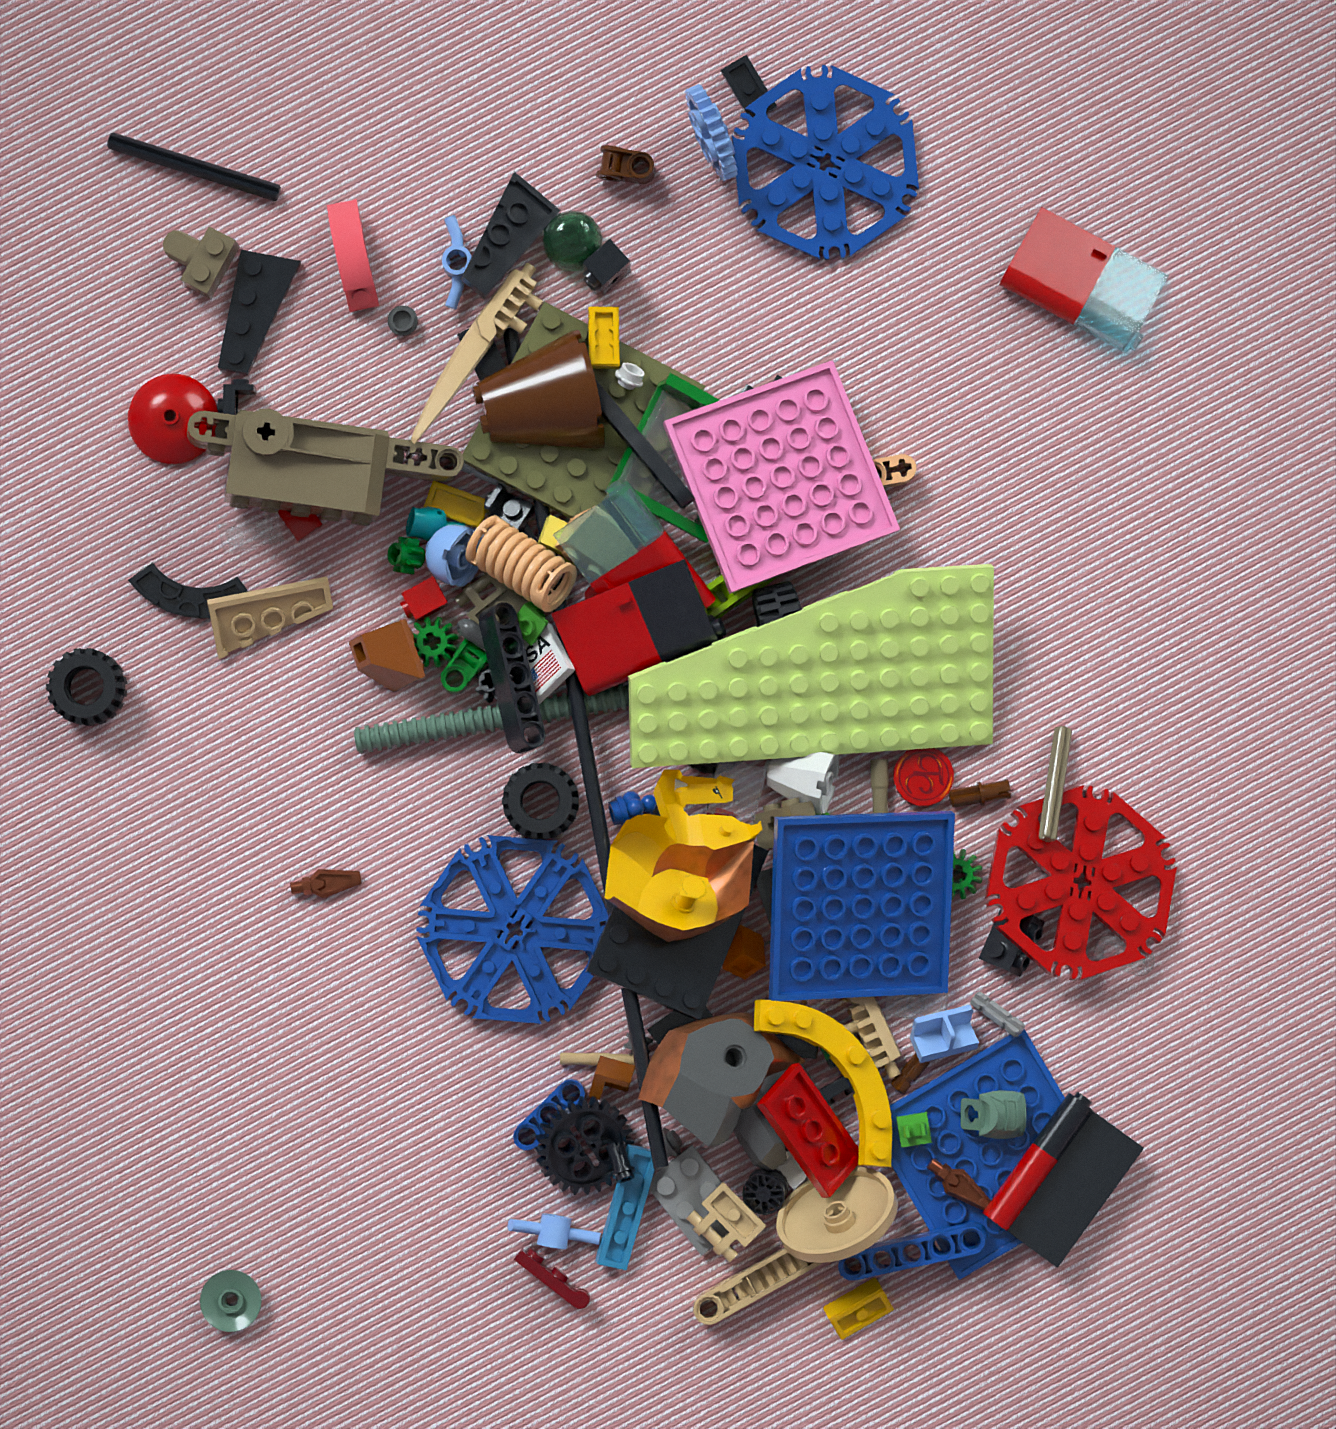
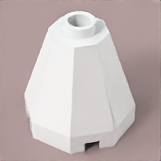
M817 752L805 757L767 760L763 769V777L767 778V786L786 798L793 799L799 797L800 803L811 801L815 814L821 815L827 812L834 795L835 786L832 783L833 777L837 778L839 773V754Z

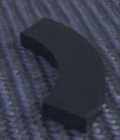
M153 562L128 580L145 599L157 607L175 615L198 619L210 618L208 599L249 592L239 577L213 587L195 588L185 586L165 576Z

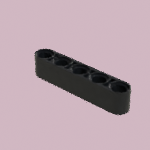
M501 602L480 614L479 627L507 744L513 752L523 754L540 747L544 743L546 738L517 613L511 604ZM496 615L499 617L500 623L497 621ZM503 645L506 647L507 653L504 651ZM510 674L513 676L514 682L511 680ZM517 704L520 706L521 712L518 710ZM524 733H525V734L527 735V737H528V742L526 741V739H525V737H524Z

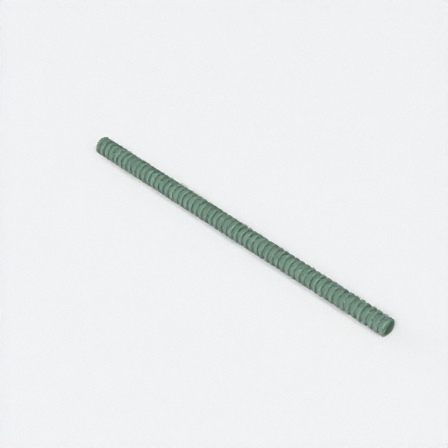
M629 682L626 686L619 684L618 687H612L592 696H588L583 690L587 716L594 712V715H598V711L608 713L610 709H613V712H616L617 708L626 710L629 706ZM566 692L562 693V696L557 697V694H553V698L547 697L539 704L542 721L547 720V723L552 722L551 719L556 718L557 721H561V717H566V720H568L572 716ZM496 704V707L493 708L491 705H487V709L477 707L475 711L472 708H469L468 712L459 710L457 714H454L453 711H450L449 715L440 713L439 717H435V714H432L430 718L421 716L420 720H417L416 717L408 722L407 719H403L402 723H398L396 720L388 725V722H384L383 726L374 724L372 728L369 725L364 726V729L355 727L354 738L356 749L359 751V754H362L364 750L373 752L374 748L381 751L386 746L387 749H392V745H396L399 748L404 743H406V746H410L411 742H415L417 745L422 740L425 743H429L430 739L439 741V738L443 737L444 740H447L448 736L457 738L459 734H462L465 737L467 733L476 735L477 731H481L483 734L489 729L491 732H495V728H500V730H504L499 707ZM517 704V708H518V710L521 712V708H520V706Z

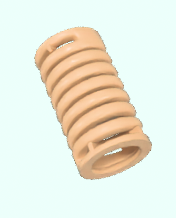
M496 515L486 518L476 528L467 544L465 557L469 563L478 566L481 571L488 573L489 576L505 584L506 587L514 590L515 593L523 596L524 599L532 602L545 612H551L563 603L571 592L577 577L576 566L568 562L565 563L562 557L556 556L551 550H546L545 546L537 544V541L528 538V535L519 532L517 528L511 527L509 523ZM484 534V537L482 538L481 542L479 543V546H478L477 552H476V547H477L478 541L480 540L481 536ZM563 573H565L560 585L555 590H553L554 587L558 584L559 580L561 579Z

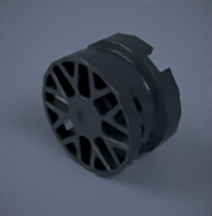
M757 1168L750 1174L744 1184L742 1197L744 1203L753 1212L761 1215L772 1214L780 1209L788 1195L789 1185L781 1171L777 1169L766 1171Z

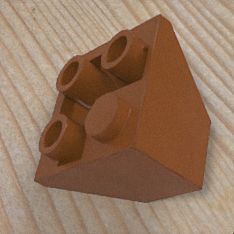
M406 619L367 632L349 641L358 671L393 692L399 691L425 677L424 664L421 657L418 656L414 644V634L408 626Z

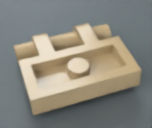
M724 1182L701 1203L709 1211L704 1218L695 1210L686 1218L694 1226L692 1230L698 1236L702 1234L714 1246L712 1250L718 1256L722 1254L728 1262H731L738 1255L730 1246L736 1239L746 1247L767 1226ZM716 1219L729 1231L723 1238L710 1226Z

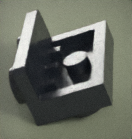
M1032 915L1021 919L1019 926L1021 931L1036 944L1043 935L1045 922ZM1004 919L993 924L979 959L1021 977L1023 971L1029 967L1031 959L995 928L1007 923Z

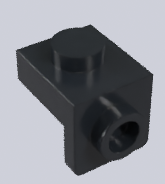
M232 379L231 384H223V398H218V413L236 415L238 413L239 395H256L257 388L253 384H249V380Z

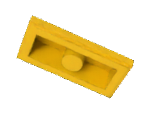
M876 1278L870 1279L823 1307L841 1341L894 1310Z

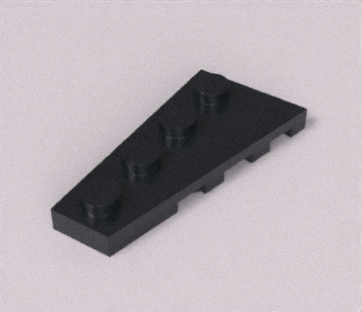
M514 171L461 280L485 299L561 210Z
M241 250L218 369L249 375L263 346L269 328L277 316L278 309L290 289V284L296 272H298L301 261Z

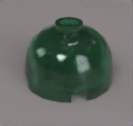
M573 210L559 213L551 219L543 235L546 257L554 266L567 272L582 271L583 262L599 249L603 243L600 227L595 220L583 212Z

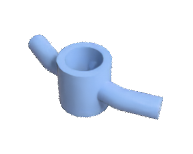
M452 215L444 219L451 237V246L444 251L442 264L446 274L452 278V287L445 306L456 310L464 288V282L461 278L472 256L468 249L463 247V234L456 216ZM454 255L466 257L467 264L465 267L460 268V270H453L449 267L451 264L450 258Z
M542 1213L540 1223L510 1219L507 1226L509 1231L538 1235V1245L557 1249H567L568 1240L600 1245L602 1233L570 1228L572 1218L555 1214Z

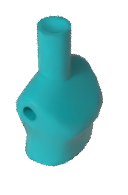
M430 506L424 508L412 507L407 519L406 535L407 537H417L429 541L434 533L442 527L455 524L465 526V524L447 521L446 513L439 508Z

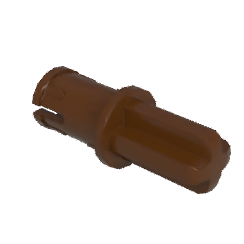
M1004 779L1003 781L986 784L977 782L975 786L953 789L949 792L950 803L955 808L978 803L984 806L985 802L1010 799V784L1008 779Z

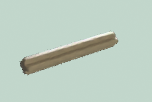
M1066 726L1055 727L1038 835L1039 839L1045 842L1057 839L1072 730Z

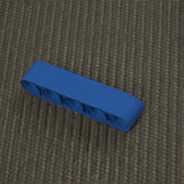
M968 1222L874 1243L864 1251L851 1256L860 1261L861 1270H850L846 1264L848 1258L839 1261L838 1270L844 1279L855 1281L974 1255L984 1248L988 1239V1232L981 1223ZM969 1231L977 1232L981 1242L977 1245L969 1244L965 1239V1233ZM938 1238L947 1239L950 1242L951 1249L940 1251L935 1245V1240ZM909 1244L916 1245L921 1251V1256L918 1258L909 1257L905 1247ZM876 1252H887L891 1257V1263L885 1265L879 1263L876 1259Z

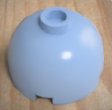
M455 524L442 527L434 533L426 545V563L429 571L435 578L448 585L459 587L465 586L472 580L479 568L466 560L465 552L475 530ZM481 537L480 540L478 541V544H477V547H476V552H477V548H478V546H479V543H480L481 540H482V537Z

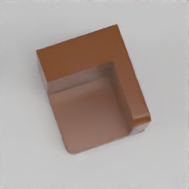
M600 1055L588 1097L592 1098V1096H595L600 1100L604 1086L627 1092L635 1065Z

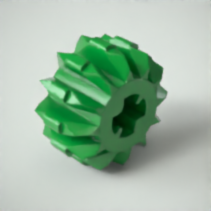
M429 617L424 618L425 628H422L418 622L414 623L415 629L419 631L418 635L414 634V640L417 641L414 644L416 650L419 649L417 652L418 656L422 658L425 655L423 664L426 668L429 667L431 658L434 659L435 666L440 668L441 661L439 657L443 656L447 662H450L452 658L446 653L447 650L456 652L458 649L457 646L449 644L451 641H456L458 635H446L453 628L451 623L446 624L440 629L443 621L441 617H437L434 626H432ZM430 635H434L436 639H441V643L436 644L438 648L432 650L430 646H425V640L429 641L427 637Z
M965 849L960 850L958 859H956L955 852L953 851V870L956 869L955 866H960V872L964 873L965 877L963 880L958 879L959 883H955L952 876V900L955 897L956 890H958L961 900L966 899L965 887L970 893L975 894L977 890L970 884L971 881L982 883L983 880L981 877L973 876V872H979L983 868L981 865L971 867L970 864L977 858L975 855L970 856L967 861L964 860L966 855Z

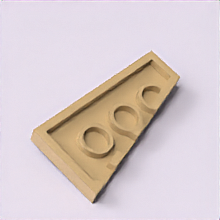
M327 576L207 600L218 659L227 656L228 652L242 647V649L254 644L255 640L269 634L270 636L281 632L282 628L291 624L302 623L333 609Z

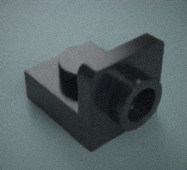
M498 483L494 491L489 492L484 503V509L488 517L496 515L509 523L511 527L517 528L519 532L524 530L535 512L533 504L508 493L506 487Z

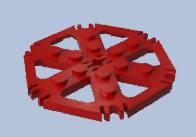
M1084 785L1063 792L1062 805L1073 804L1077 808L1070 851L1057 839L1050 842L1039 839L1040 823L1038 817L1042 812L1044 798L1018 806L1016 809L1021 812L1014 810L1010 814L1017 821L1015 827H1011L1005 821L1000 825L1001 829L999 828L996 834L985 899L989 896H998V898L992 899L986 904L987 908L998 906L1001 910L1000 916L991 919L992 923H998L1004 919L1007 922L995 928L1048 975L1051 974L1053 963L1056 964L1053 968L1054 977H1059L1061 968L1067 967L1070 970L1069 980L1071 981L1075 980L1078 976V968L1080 969L1078 981L1143 960L1146 957L1141 955V953L1148 956L1153 952L1146 946V940L1152 939L1158 944L1162 941L1161 936L1164 937L1166 935L1177 867L1169 870L1164 869V867L1171 866L1176 860L1175 858L1169 860L1162 858L1161 851L1169 848L1170 844L1162 843L1157 846L1155 843L1167 839L1114 791L1111 793L1109 803L1106 802L1109 798V790L1104 789L1101 793V798L1095 799L1092 795L1093 786L1086 788L1083 798L1082 790ZM1113 814H1119L1142 833L1144 842L1138 848L1102 859L1109 818ZM1012 847L1018 848L1049 877L1016 888L1007 887L1003 882V875L1008 850ZM1083 873L1084 881L1089 882V886H1085L1079 894L1078 884L1074 883V879H1078ZM1150 876L1156 877L1160 881L1161 886L1155 915L1150 918L1143 916L1120 896L1114 888ZM1060 906L1053 949L1051 951H1044L1021 931L1020 921L1023 918ZM1092 915L1126 944V948L1122 953L1099 961H1091L1087 957L1086 947Z

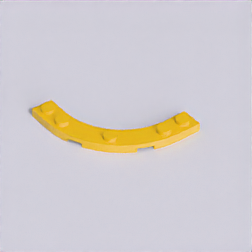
M755 1000L754 1032L793 1036L815 1047L819 1046L830 1055L829 1058L839 1068L843 1076L851 1082L855 1091L853 1097L859 1120L858 1165L882 1168L891 1167L892 1119L890 1105L880 1073L863 1045L842 1024L816 1009L789 1002Z

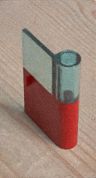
M1041 207L999 285L1127 354L1129 349L1135 351L1144 335L1140 334L1139 331L1169 275Z
M620 480L615 481L605 489L607 495L602 502L553 534L597 594L685 559L705 608L707 609L716 600V597L628 481L621 483Z

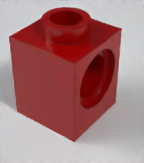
M434 576L401 593L404 601L400 602L402 609L408 619L414 616L417 622L449 606Z

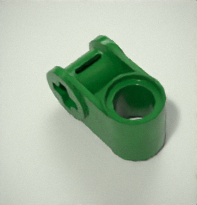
M465 639L441 674L443 689L452 695L463 693L476 675L488 663L486 652ZM453 672L460 673L464 678L463 683L456 688L450 687L446 683L447 676Z

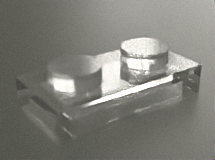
M267 512L217 525L224 555L226 556L285 541L278 513Z

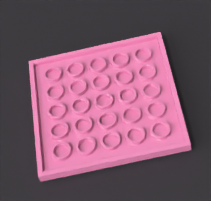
M833 360L663 422L687 487L695 498L693 501L729 594L900 530Z

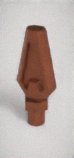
M318 869L311 877H303L302 881L290 882L292 894L304 893V895H310L313 893L321 898H326L362 884L360 871Z
M934 1158L928 1164L927 1169L936 1175L935 1178L938 1181L942 1182L946 1194L984 1211L991 1200L964 1169H951L946 1163L942 1165Z

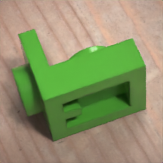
M532 602L525 603L517 614L522 637L529 645L536 643L548 625V621L545 619L546 615L543 614L545 611L535 606Z

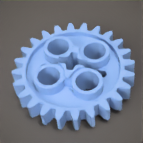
M697 84L686 89L685 97L690 109L688 112L689 120L694 129L695 138L700 144L707 162H711L713 169L715 168L717 175L723 182L737 176L738 169L733 157L735 150L728 135V128L723 122L716 104L711 102L702 85Z

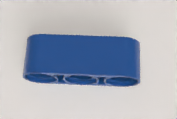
M567 1079L562 1082L517 1126L513 1134L516 1146L522 1150H532L540 1143L537 1139L532 1144L521 1142L519 1139L520 1130L529 1127L535 1131L536 1135L544 1134L545 1132L540 1127V1123H549L542 1119L541 1110L545 1106H553L557 1110L556 1105L558 1104L563 1109L568 1108V1100L563 1096V1088L569 1084L576 1085L580 1090V1096L585 1097L584 1085L577 1079ZM578 1098L576 1101H572V1102H573L575 1105H577V1104H578V1101H579V1098Z

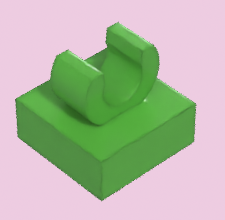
M927 1112L896 1116L901 1148L932 1143Z

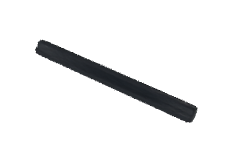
M113 132L107 141V147L111 150L272 201H277L281 192L279 184Z

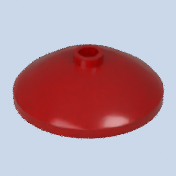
M181 374L161 375L149 380L134 395L128 411L129 432L136 446L149 458L164 464L176 465L187 463L198 458L206 451V449L195 447L189 442L187 426L190 417L198 411L218 413L217 405L209 390L196 379ZM169 411L176 413V418L173 421H166L165 416ZM200 424L199 434L205 435L207 431L206 425ZM216 426L212 427L211 437H215Z

